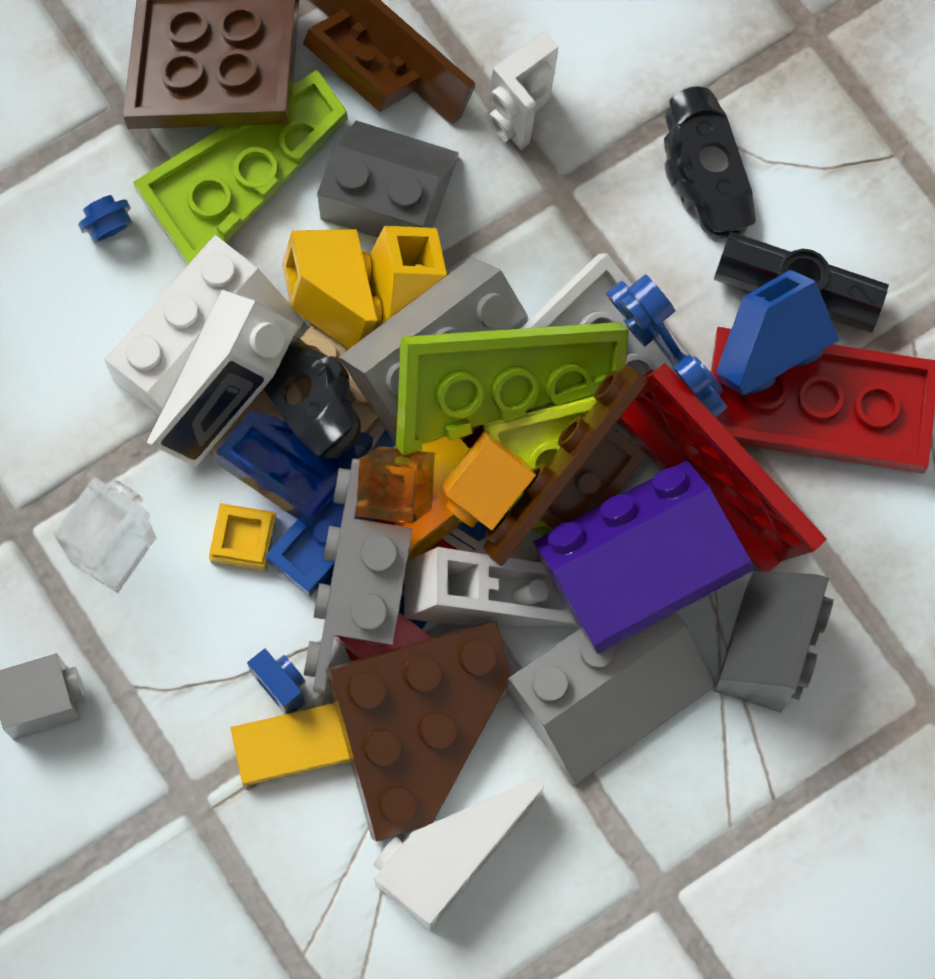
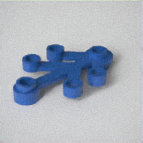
M643 275L630 287L621 280L606 293L612 304L625 318L623 322L635 338L644 347L654 341L672 364V368L677 376L715 417L727 409L726 404L719 396L724 392L719 382L696 356L693 358L690 354L686 355L680 351L664 325L663 321L675 313L676 310L648 275Z

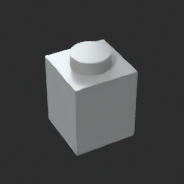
M57 653L0 670V721L3 730L13 740L81 720L76 703L85 700V693L76 666L67 669Z

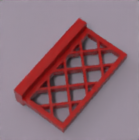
M663 363L654 371L652 369L643 375L648 380L647 384L621 415L617 423L661 470L674 467L688 460L712 490L751 559L754 571L771 572L780 562L814 552L827 540L666 363Z

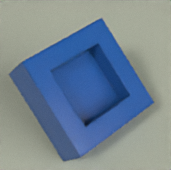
M264 648L247 662L252 676L284 714L296 712L306 704L303 693L299 689L306 681L285 655L276 661L268 650Z

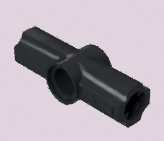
M730 231L714 280L752 292L785 272L792 270L816 281L832 320L871 333L873 332L882 310L889 284L830 265L820 253L814 250L802 248L791 252Z

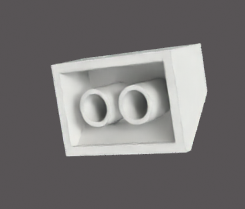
M216 235L104 358L112 380L158 417L222 290L254 300L298 324L299 326L293 337L305 326L304 319L291 310L289 302L259 268Z

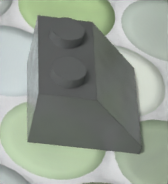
M356 120L335 145L317 192L320 219L349 229H357L359 232L374 237H379L384 226L433 228L458 160L459 152Z

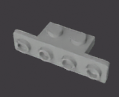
M352 459L350 470L339 468L333 503L344 504L341 527L329 526L323 560L334 562L331 585L319 583L313 617L324 619L325 621L321 643L309 641L304 676L315 677L313 691L325 693L326 669L329 668L334 635L393 645L413 528L355 518L364 460Z

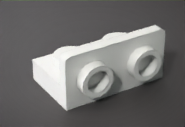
M546 31L540 33L493 67L488 106L489 114L487 115L489 124L503 141L507 142L511 139L520 151L530 145L535 112L541 109L552 95L551 91L559 46Z

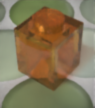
M379 446L359 458L356 517L414 523L432 510L435 453L417 451L403 456L397 448Z

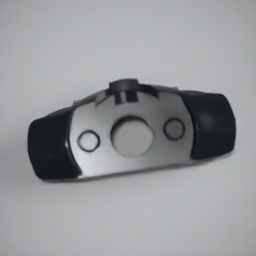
M700 86L686 88L673 95L669 101L670 107L665 115L669 133L664 137L666 177L671 187L680 195L684 208L695 209L702 230L713 238H728L730 231L743 234L749 226L756 223L753 192L727 115L710 89ZM707 146L721 149L728 158V167L721 172H712L705 169L699 161V151Z
M293 337L274 377L263 388L296 437L314 455L325 460L334 461L338 459L360 436L361 421L351 405L357 399L349 389L350 378L344 365L335 356L329 357L316 346L308 345L300 338ZM309 377L311 389L308 396L298 404H288L287 391L290 385L298 378Z

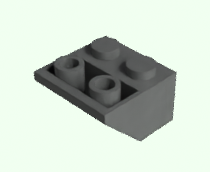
M753 571L745 588L714 692L780 713L790 698L799 700L803 688H808L818 656V654L808 652L809 646H815L820 632L824 633L833 607L834 599L824 596L829 578L818 574Z

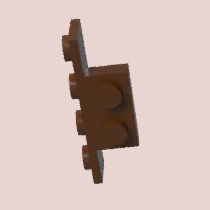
M311 0L329 17L308 29L303 45L375 109L382 112L412 92H415L448 122L454 123L461 119L475 89L474 81L381 0Z
M625 365L620 372L613 371L607 375L594 394V399L597 401L583 419L577 417L572 420L560 435L558 440L559 450L547 465L541 463L533 469L536 476L523 491L522 497L510 512L507 511L493 530L488 528L485 533V538L488 540L483 548L494 562L503 566L539 520L554 529L562 523L571 522L601 506L607 499L616 496L648 455L613 428L614 424L648 382L640 373L629 365Z

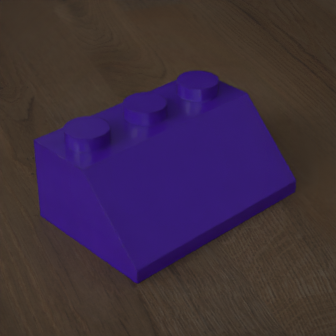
M688 460L658 472L654 478L623 494L607 499L601 506L571 522L556 526L550 533L533 541L557 595L597 654L755 570L751 559L712 490Z

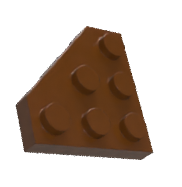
M486 621L326 669L372 840L378 842L422 828L433 823L507 687L508 678L511 677L497 621Z

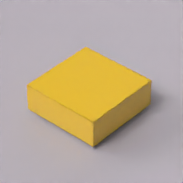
M220 503L209 552L210 562L266 572L268 562L265 555L271 550L277 521L276 512Z

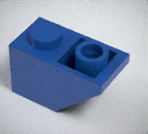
M789 270L742 298L716 370L717 377L722 384L743 396L761 392L769 388L775 382V377L794 366L806 365L817 360L823 354V349L839 341L816 281Z

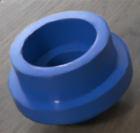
M112 195L102 197L83 209L86 217L78 223V226L82 233H89L94 243L100 242L116 235L132 224V220L127 213L131 207L126 199L115 202Z

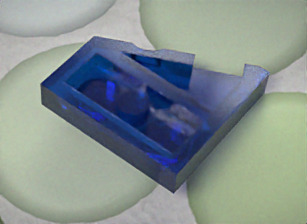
M250 411L215 451L214 462L308 526L335 493L339 468L350 470L352 459L362 460L372 448L374 437L368 433L361 432L357 441L344 454L334 461H328L314 455L296 437L287 422L280 420L277 416Z

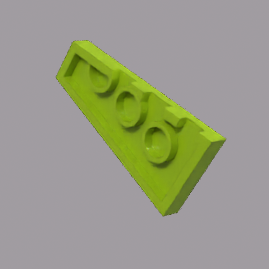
M316 70L293 84L290 124L224 126L133 181L135 190L185 263L189 265L215 235L227 243L348 120L347 110L319 71Z
M621 322L401 337L396 448L405 456L423 450L422 444L443 437H447L451 441L472 434V428L502 419L506 423L527 416L526 410L551 402L558 406L595 394L598 386L607 375L613 371L620 372L626 365L629 329Z

